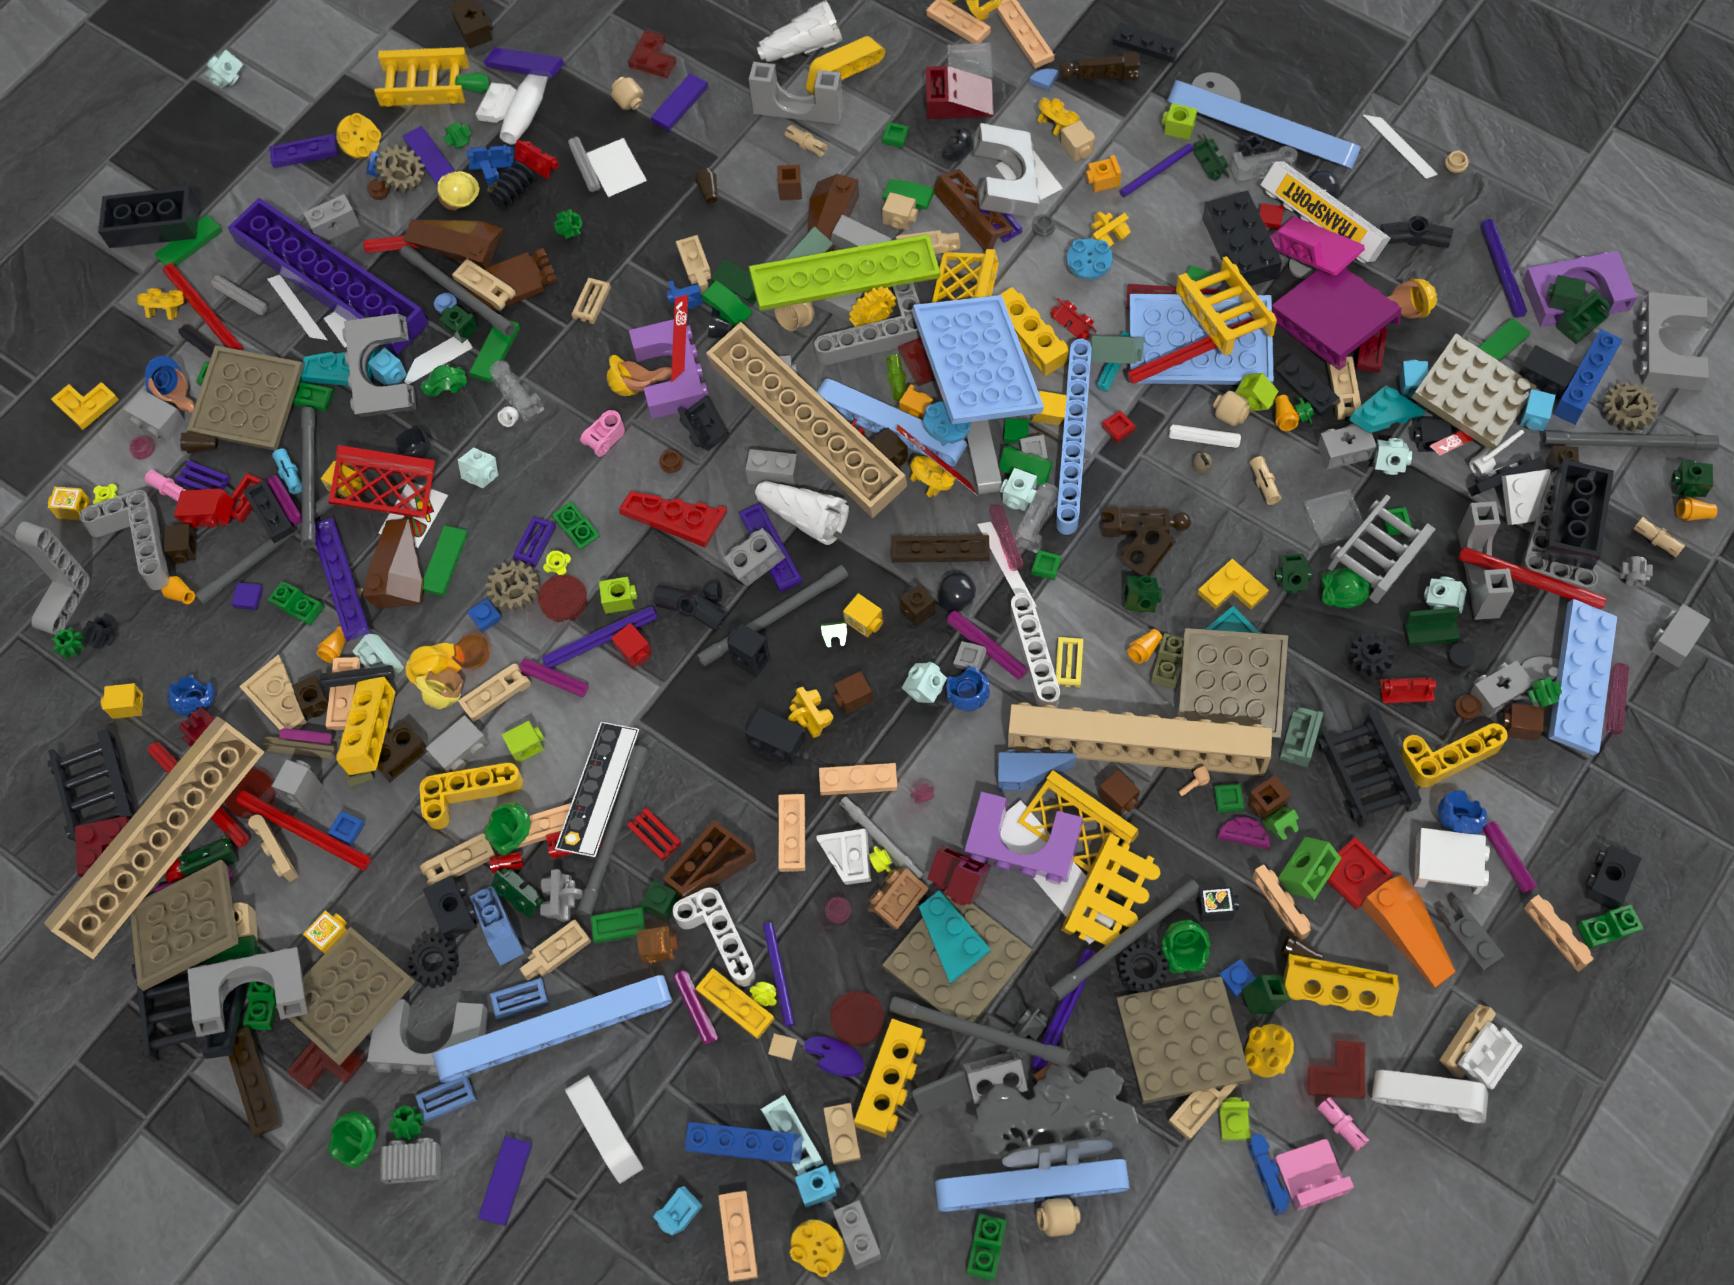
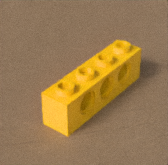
M1013 287L1001 293L1000 295H1002L1021 348L1039 371L1046 377L1068 362L1069 352L1067 344L1063 340H1059L1052 327L1041 320L1038 311L1034 308L1032 309L1027 304L1023 294L1017 293Z
M385 677L357 682L336 759L348 775L375 771L377 769L396 694Z
M1292 954L1288 955L1283 978L1291 999L1315 1001L1325 1006L1330 1004L1341 1006L1349 1011H1366L1375 1016H1393L1399 991L1398 975ZM1316 980L1318 983L1309 984L1307 981ZM1338 985H1342V986H1344L1345 988L1339 990V989H1335L1334 987H1335V986H1338ZM1363 991L1373 992L1369 995L1362 994Z
M891 1019L855 1117V1127L884 1138L887 1137L889 1131L894 1132L898 1121V1116L895 1115L898 1105L903 1106L908 1090H905L904 1087L907 1079H913L917 1065L913 1062L916 1054H922L926 1039L923 1038V1029ZM898 1048H904L909 1052L903 1059H898L893 1054ZM890 1073H894L899 1077L898 1082L893 1085L887 1084L884 1081L885 1076ZM879 1099H886L890 1105L886 1110L881 1111L875 1108V1103Z

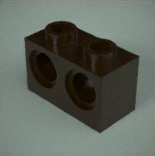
M1149 520L1146 525L1142 524L1135 534L1137 536L1132 544L1128 543L1120 554L1122 556L1120 561L1140 577L1151 576L1176 543L1173 536ZM1151 535H1159L1160 539L1156 544H1148V538ZM1143 554L1145 556L1144 561L1138 565L1133 564L1134 556Z
M405 721L400 725L394 726L389 734L384 737L377 770L389 783L427 753L425 749L427 746ZM410 739L408 744L401 745L404 740ZM391 755L387 761L381 762L383 757Z

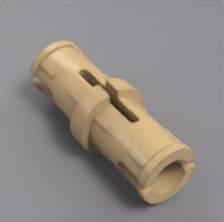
M794 125L787 127L788 130L794 133L785 131L787 139L798 143L800 148L808 149L819 157L825 155V152L819 148L827 151L828 146L826 143L815 139L813 134L803 132Z
M1259 456L1252 459L1250 466L1257 478L1255 482L1257 487L1261 488L1266 503L1268 505L1278 503L1282 497L1274 483V474L1270 473L1264 457Z
M1644 517L1633 528V530L1652 541V545H1658L1675 558L1685 546V544L1666 533V529H1660Z

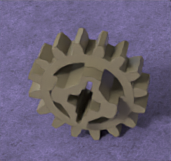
M394 145L393 150L390 147H386L384 152L381 151L375 162L377 166L375 174H381L378 179L379 182L385 181L386 188L390 185L393 186V192H396L398 188L401 189L402 193H405L407 188L413 191L415 186L420 185L424 176L422 171L424 164H419L421 157H414V150L407 152L406 146H403L402 150L397 145Z
M1625 381L1623 387L1617 383L1614 389L1610 388L1602 401L1604 404L1602 412H1608L1605 419H1613L1612 426L1620 424L1622 431L1629 427L1631 432H1634L1637 426L1643 430L1646 424H1651L1658 411L1655 409L1658 401H1652L1654 393L1647 394L1648 387L1645 386L1640 389L1637 382L1634 386H1630L1629 382Z
M511 561L510 566L502 563L501 570L494 568L495 575H488L487 578L490 583L485 584L488 591L487 596L489 600H492L493 606L495 608L499 606L502 612L509 608L511 613H514L517 607L524 611V604L531 606L533 604L530 599L538 598L536 590L540 589V585L537 582L539 579L532 567L526 568L524 562H521L518 566H516L514 561ZM524 577L528 580V585L525 584ZM498 588L501 590L502 596L498 594Z

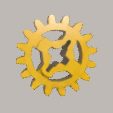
M880 286L878 290L873 288L869 293H864L863 298H858L856 304L851 307L853 311L849 313L850 322L854 327L887 319L889 314L893 312L892 307L896 305V297L887 287L883 288Z

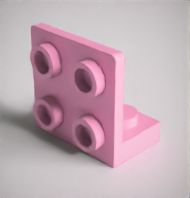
M1327 1139L1275 1157L1296 1211L1348 1194L1354 1188L1350 1176L1343 1178Z

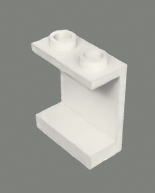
M1421 828L1416 836L1414 886L1425 888L1427 883L1432 881L1472 886L1473 894H1479L1483 887L1488 885L1489 871L1485 870V861H1488L1490 848L1486 845V836Z

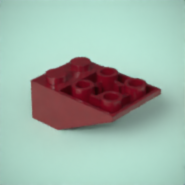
M950 66L926 67L927 119L993 117L991 79Z

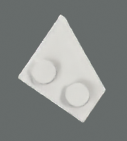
M1550 469L1502 476L1507 525L1535 521L1550 476Z
M866 829L817 836V841L845 885L871 881Z

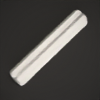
M1175 424L1171 425L1169 437L1172 439L1235 448L1239 447L1241 435L1238 433Z

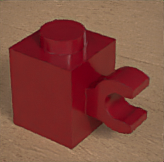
M201 706L196 711H192L191 716L186 721H181L179 729L184 734L182 740L192 747L215 718Z

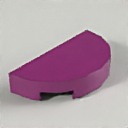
M282 728L280 729L279 738L331 744L332 735L330 733Z
M1236 817L1234 820L1227 822L1221 827L1217 836L1219 840L1267 850L1270 847L1269 835L1266 834L1265 829L1260 826L1258 821L1248 817Z

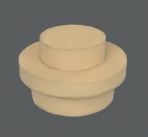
M1461 151L1452 152L1445 160L1446 168L1454 173L1465 171L1469 163L1467 155Z

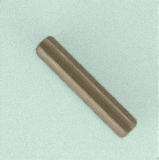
M269 736L264 737L262 742V748L265 751L333 759L337 751L334 744Z

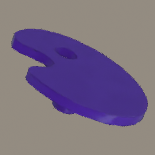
M817 1036L807 1039L804 1043L803 1049L805 1052L823 1057V1059L818 1061L817 1066L826 1072L844 1077L858 1076L863 1072L865 1063L861 1055L841 1041Z

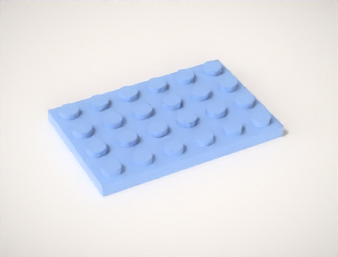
M1130 294V337H1145L1142 361H1137V364H1130V370L1209 336L1178 294ZM1257 295L1268 310L1272 312L1271 295ZM1235 296L1212 307L1216 312L1222 313L1243 303L1238 296ZM1247 312L1224 323L1227 327H1230L1253 316L1250 312ZM1260 328L1237 338L1234 342L1233 353L1224 356L1217 347L1138 383L1240 385L1245 375L1264 373L1273 384L1272 336L1269 337L1263 328Z
M1002 295L913 305L912 313L952 424L1042 413L1044 405Z

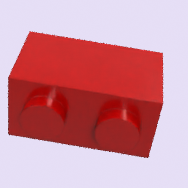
M222 489L181 491L174 517L182 522V524H190L192 529L203 526L215 528L228 525L235 500Z

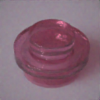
M139 436L130 443V453L136 459H145L153 453L154 445L148 438Z
M928 783L914 787V793L910 794V797L914 798L915 803L918 804L935 798L933 792L935 787H929Z
M842 897L830 899L825 906L826 917L833 923L845 922L851 915L850 903Z

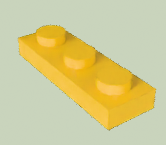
M714 968L710 970L695 988L698 993L757 1040L775 1019L773 1015Z

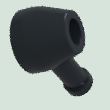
M713 307L708 338L724 337L727 335L729 322L721 318L720 311Z

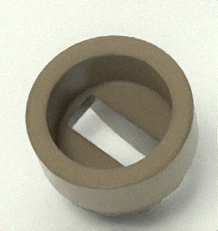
M1204 452L1197 454L1193 459V469L1200 474L1209 472L1212 467L1211 456Z

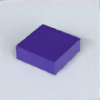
M237 582L231 605L234 608L257 610L263 587L257 584Z

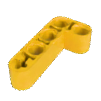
M865 36L818 57L810 66L806 90L811 95L815 94L814 87L818 70L841 72V80L878 64L885 55V49L871 37Z
M1489 724L1435 752L1431 751L1422 737L1411 735L1404 740L1399 753L1413 781L1418 786L1426 788L1499 752L1507 739V731L1499 724ZM1466 747L1473 748L1476 753L1468 752ZM1407 748H1414L1418 754L1410 753ZM1443 758L1451 759L1454 764L1446 763ZM1421 769L1429 770L1432 775H1425Z
M502 763L428 776L420 784L422 815L431 828L435 830L443 829L450 822L449 804L515 793L523 786L522 775L514 764ZM490 779L486 785H479L482 780ZM464 783L461 789L454 790L458 784ZM433 788H439L435 794H429ZM441 811L438 817L431 818L434 812Z

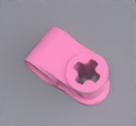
M613 410L604 412L594 424L583 432L580 442L583 445L590 446L598 457L605 455L625 434V427L620 414Z

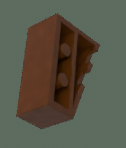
M713 820L662 879L665 886L677 891L679 898L683 899L702 889L713 888L757 860L753 849Z

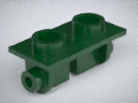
M1202 134L1205 140L1203 142H1196L1193 145V151L1201 164L1209 159L1208 162L1203 164L1208 177L1216 181L1221 178V174L1224 172L1227 177H1230L1226 171L1229 165L1224 156L1218 157L1216 154L1219 148L1213 138L1208 140L1206 135Z
M504 868L501 872L497 871L491 887L494 888L499 896L508 900L519 913H523L530 919L535 908H540L542 902H544L542 895L529 884L523 890L519 888L524 884V880L513 872L512 869Z

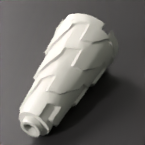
M825 0L808 9V12L792 19L791 23L774 31L772 35L760 41V47H757V51L761 60L766 59L767 62L780 58L786 59L803 52L806 54L820 48H828L843 42L839 28H837V22L832 10Z
M767 480L759 483L755 490V495L759 502L768 506L783 519L825 545L832 544L837 540V537L833 536L836 531L842 533L845 527L849 506L845 504L847 501L840 497L821 494L803 488L798 489Z

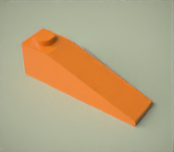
M1402 874L1386 881L1366 897L1361 907L1434 989L1456 972L1420 894Z

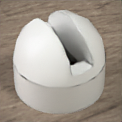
M504 407L498 413L499 422L506 427L513 426L518 420V411L514 407Z

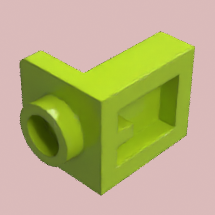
M1231 1097L1226 1098L1225 1102H1221L1218 1108L1221 1141L1250 1140L1248 1101H1242V1098Z

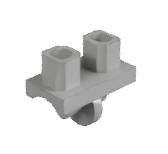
M556 869L551 870L550 877L541 880L543 893L550 894V901L542 902L540 906V914L542 916L556 918L562 922L570 921L571 908L575 907V900L582 898V890L575 888V881L571 880L572 876L562 874L561 870Z

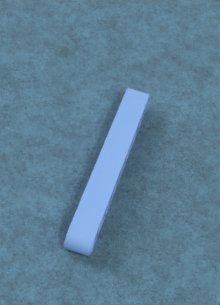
M1175 80L1167 100L1170 103L1196 108L1199 114L1351 169L1361 149L1356 144Z
M1084 339L1073 341L1069 357L1056 519L1058 531L1065 535L1072 534L1077 530L1079 520L1092 349L1091 344ZM1068 455H1076L1077 457H1073V458H1072V457H1069ZM1070 475H1071V476H1074L1075 478L1070 479V478H1067L1066 476H1070ZM1070 496V497H1073L1074 499L1068 500V499H1065V497ZM1064 518H1071L1072 520H1071V521H1064L1063 519H1064Z
M655 976L445 1048L433 1054L440 1082H449L657 1010L672 1003V998L664 976Z

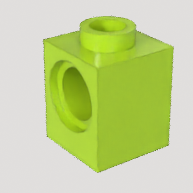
M1172 103L1169 112L1165 111L1162 119V124L1165 125L1164 134L1190 140L1196 123L1198 109Z
M1264 373L1245 375L1235 393L1248 400V406L1251 407L1250 411L1269 410L1279 391Z
M628 577L599 581L601 603L605 614L634 609L633 600L637 599V591L635 585L630 584ZM617 593H624L620 597H614Z
M529 721L502 734L517 764L544 751L541 741L545 739L538 726L533 728Z

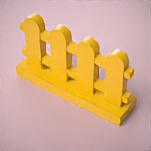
M1112 834L1105 837L1060 929L1068 935L1077 931L1080 933L1079 939L1085 941L1086 937H1089L1104 945V947L1120 935L1119 932L1122 926L1130 928L1138 922L1137 915L1130 911L1133 902L1143 904L1149 899L1148 891L1141 887L1144 879L1153 881L1160 876L1159 867L1152 863L1154 858L1149 855L1146 857V860L1128 851L1130 846L1123 843L1122 847L1118 846L1117 843L1120 838ZM1109 860L1114 862L1111 870L1106 869ZM1120 866L1138 875L1135 883L1117 874ZM1098 884L1102 885L1099 894L1094 892ZM1109 889L1127 898L1124 906L1106 898ZM1087 907L1091 909L1088 918L1083 916ZM1098 913L1115 921L1112 930L1094 921Z

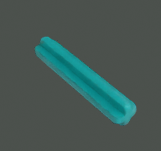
M1124 331L1120 336L1130 337V332ZM1106 363L1096 383L1100 391L1107 392L1110 389L1122 363Z

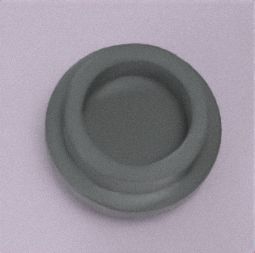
M1039 215L1033 222V230L1039 236H1049L1055 231L1056 224L1050 215Z

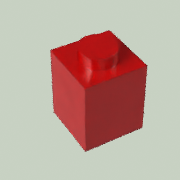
M631 623L611 637L615 649L632 668L637 664L640 665L646 662L649 655L652 654L649 643Z

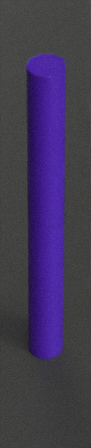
M1190 143L1186 144L1120 189L1121 196L1125 198L1191 153L1193 146Z
M767 923L763 925L784 1027H792L795 1025L774 925L773 923Z

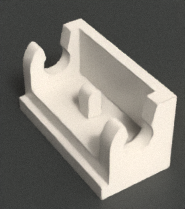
M1486 1022L1457 1065L1471 1081L1481 1083L1487 1088L1493 1089L1523 1046L1505 1028L1499 1031L1493 1023Z

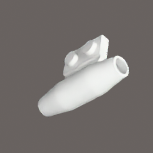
M528 74L517 90L511 85L491 83L476 112L478 121L498 123V121L504 120L500 138L508 144H515L516 140L529 127L542 101L548 77Z

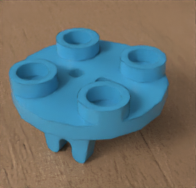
M1092 238L1076 239L1069 248L1066 258L1067 266L1071 272L1083 279H1097L1104 276L1110 270L1113 262L1109 244L1104 240Z
M937 402L926 408L923 418L924 428L931 437L940 441L942 446H945L947 443L954 444L963 440L968 435L971 422L952 424L944 402Z

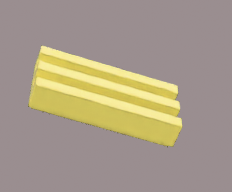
M1058 637L1056 678L1059 686L1060 684L1065 685V687L1075 685V688H1080L1083 639ZM1063 643L1068 644L1066 678H1061ZM1073 644H1078L1076 679H1071Z

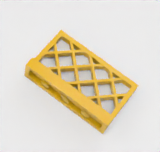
M986 249V254L944 252L940 265L941 274L940 278H937L932 303L939 302L945 296H948L951 301L962 300L968 297L992 296L999 266L996 250ZM948 260H958L960 262L959 265L951 270L947 266ZM974 261H981V266L975 270L968 266ZM965 268L969 274L959 280L955 274ZM952 277L955 283L946 289L943 286V282ZM974 278L977 284L968 290L964 284ZM961 287L964 293L955 299L951 292Z
M1053 770L1047 777L1046 783L1017 821L1047 843L1049 840L1048 829L1053 828L1054 823L1047 824L1045 811L1060 808V812H1063V808L1074 806L1079 810L1080 817H1083L1082 812L1086 814L1088 818H1083V837L1079 838V842L1084 841L1086 855L1075 856L1074 862L1087 873L1091 867L1090 858H1095L1097 853L1089 854L1087 840L1102 838L1104 841L1107 835L1112 834L1123 840V843L1130 845L1139 835L1136 827ZM1048 789L1058 795L1059 804L1044 807L1043 796ZM1061 798H1063L1068 803L1062 804ZM1040 802L1041 807L1035 808L1037 804ZM1042 811L1044 825L1033 827L1024 821L1030 812ZM1096 821L1100 824L1101 834L1086 836L1084 823ZM1044 828L1045 835L1037 829ZM1104 828H1106L1110 832L1104 833ZM1087 859L1088 865L1081 860ZM1108 862L1106 869L1111 870L1114 862Z

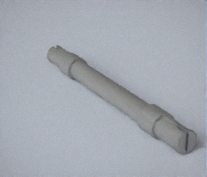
M847 796L844 797L839 804L849 813V816L866 829L898 862L901 868H907L921 881L925 874L914 865L915 863L908 856H905L865 816V813L858 806H855Z

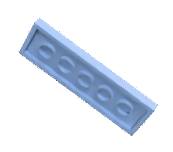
M1573 599L1567 605L1556 680L1560 684L1562 694L1557 695L1559 701L1553 704L1548 738L1587 754L1595 755L1600 750L1617 616Z

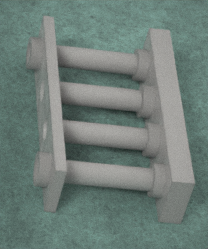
M1388 495L1381 502L1376 500L1368 510L1370 515L1344 547L1337 546L1330 556L1333 561L1328 567L1329 570L1333 571L1338 563L1341 562L1372 584L1371 587L1374 591L1369 598L1375 603L1381 600L1436 530L1428 523L1422 531L1418 528L1415 530L1386 510L1384 507L1391 498ZM1379 516L1409 537L1410 546L1400 544L1372 524V522ZM1365 531L1396 552V556L1399 558L1396 562L1393 559L1390 561L1359 538ZM1352 546L1383 567L1384 572L1387 574L1385 577L1375 575L1347 555V552Z

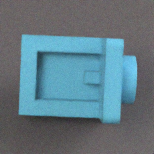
M683 1186L675 1192L663 1209L656 1211L653 1217L658 1221V1226L664 1232L674 1235L687 1227L703 1205Z

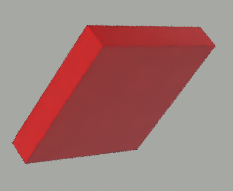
M1354 837L1338 852L1341 860L1326 882L1357 910L1363 904L1366 897L1388 881L1394 873L1363 843Z

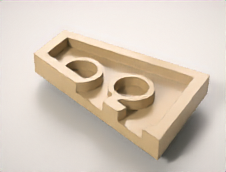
M279 654L239 686L279 730L282 728L299 730L307 723Z

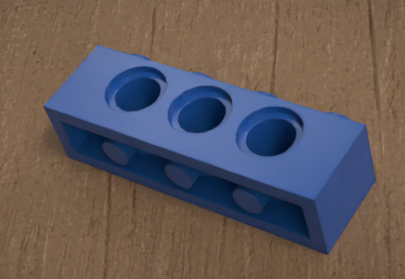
M1600 329L1553 415L1576 425L1623 339Z
M688 1122L685 1151L800 1164L803 1136L788 1132Z

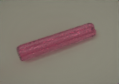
M1001 505L993 506L989 513L1011 571L1020 570L1023 566V561L1004 509Z
M1616 663L1613 667L1608 732L1610 734L1621 735L1624 731L1629 666L1627 664Z

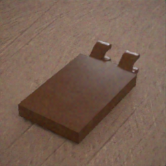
M544 248L535 251L531 257L526 252L484 269L516 292V295L511 300L508 299L505 302L506 306L544 292V285L557 281L552 266H546L549 264ZM498 290L495 295L499 296L502 292ZM471 291L472 295L493 311L497 310L491 303Z

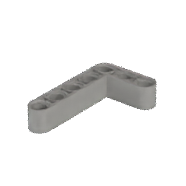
M914 284L893 286V295L896 297L895 306L899 317L821 335L816 338L814 347L817 362L822 365H830L922 342L912 310H907L912 309L913 305L920 304Z
M1555 470L1548 479L1536 519L1533 522L1521 567L1592 591L1598 581L1597 573L1594 570L1541 559L1543 548L1536 545L1544 546L1547 527L1543 526V524L1547 525L1549 504H1551L1555 475L1558 471ZM1579 580L1584 581L1587 585L1582 584Z
M135 490L88 506L80 512L79 518L93 537L104 536L130 527L138 571L146 584L152 590H160L168 584L169 574L157 512L145 491Z
M25 521L16 530V541L52 580L50 587L33 614L32 626L35 629L56 635L59 630L65 629L89 586L90 577L48 528Z

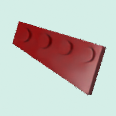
M630 491L620 506L619 512L620 515L706 548L726 516L727 507L718 506V508L707 507L705 503L699 502L696 505L683 503L681 499L675 498L669 501L661 499V496Z

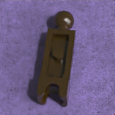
M1126 52L1123 53V56L1079 59L1078 65L1066 61L1060 65L1059 73L1065 79H1070L1075 74H1078V80L1122 77L1123 81L1139 79L1138 69L1140 68L1139 53Z
M1103 507L1101 512V520L1110 522L1103 524V537L1135 535L1142 524L1146 525L1149 520L1168 534H1170V527H1174L1177 531L1182 532L1186 531L1191 525V519L1188 514L1180 512L1174 517H1170L1169 509Z

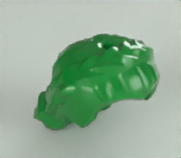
M437 366L430 373L429 379H426L420 385V389L423 390L425 395L433 397L438 396L443 390H449L455 394L462 386H466V373L460 367Z
M1348 567L1343 569L1337 568L1332 572L1323 573L1321 576V586L1323 587L1322 602L1329 606L1354 608L1362 605L1370 595V583Z
M517 802L501 804L491 812L489 823L485 826L483 832L485 839L502 855L510 853L511 850L517 849L520 843L529 835L531 828L530 816L526 809Z
M1183 920L1171 924L1162 939V950L1168 961L1171 973L1197 972L1205 969L1207 958L1210 954V941L1207 931L1200 924L1191 920Z
M350 1111L336 1120L331 1128V1141L328 1144V1153L331 1154L333 1159L340 1160V1163L345 1166L357 1169L369 1157L376 1141V1130L369 1117L360 1112Z

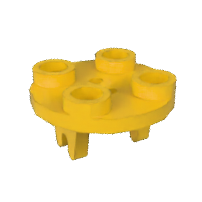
M1043 97L1038 103L1041 113L1037 121L1040 124L1042 122L1046 124L1049 118L1054 120L1057 124L1053 131L1055 136H1061V129L1079 121L1080 116L1073 111L1063 108L1065 104L1056 98L1050 101Z
M355 113L340 121L336 129V138L339 146L346 154L353 158L363 159L369 157L371 151L376 152L381 133L370 119Z
M159 288L147 289V293L137 294L136 301L138 305L144 307L146 318L155 316L156 308L166 309L167 319L173 320L177 318V306L184 303L183 292L180 290H171L167 293L161 292Z
M916 456L911 461L910 467L913 473L910 479L913 482L921 480L930 487L926 493L929 498L932 495L937 496L941 490L947 491L952 488L956 478L929 456Z
M1276 1024L1253 1028L1250 1031V1039L1245 1048V1059L1248 1069L1255 1075L1264 1078L1274 1077L1279 1073L1284 1074L1285 1068L1290 1063L1294 1053V1042L1291 1034L1284 1027Z
M808 1220L801 1223L792 1234L790 1255L794 1261L799 1262L807 1270L825 1277L830 1272L835 1271L843 1261L845 1253L843 1239L829 1224L819 1220Z

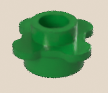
M1302 397L1299 398L1301 403L1294 406L1301 422L1309 420L1310 424L1313 423L1311 416L1315 414L1310 403H1304Z

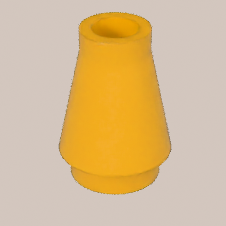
M1280 395L1274 400L1276 425L1282 431L1295 429L1298 426L1299 415L1290 403L1288 396Z
M1686 497L1678 501L1676 515L1683 521L1714 519L1717 515V506Z
M170 576L168 584L161 589L163 596L167 599L180 601L185 604H190L195 599V593L177 576Z
M338 626L335 631L317 646L316 654L327 663H333L334 658L340 657L346 643L341 626Z
M1151 629L1145 635L1131 642L1127 650L1128 656L1138 664L1147 662L1159 642L1163 639L1161 633L1156 629Z

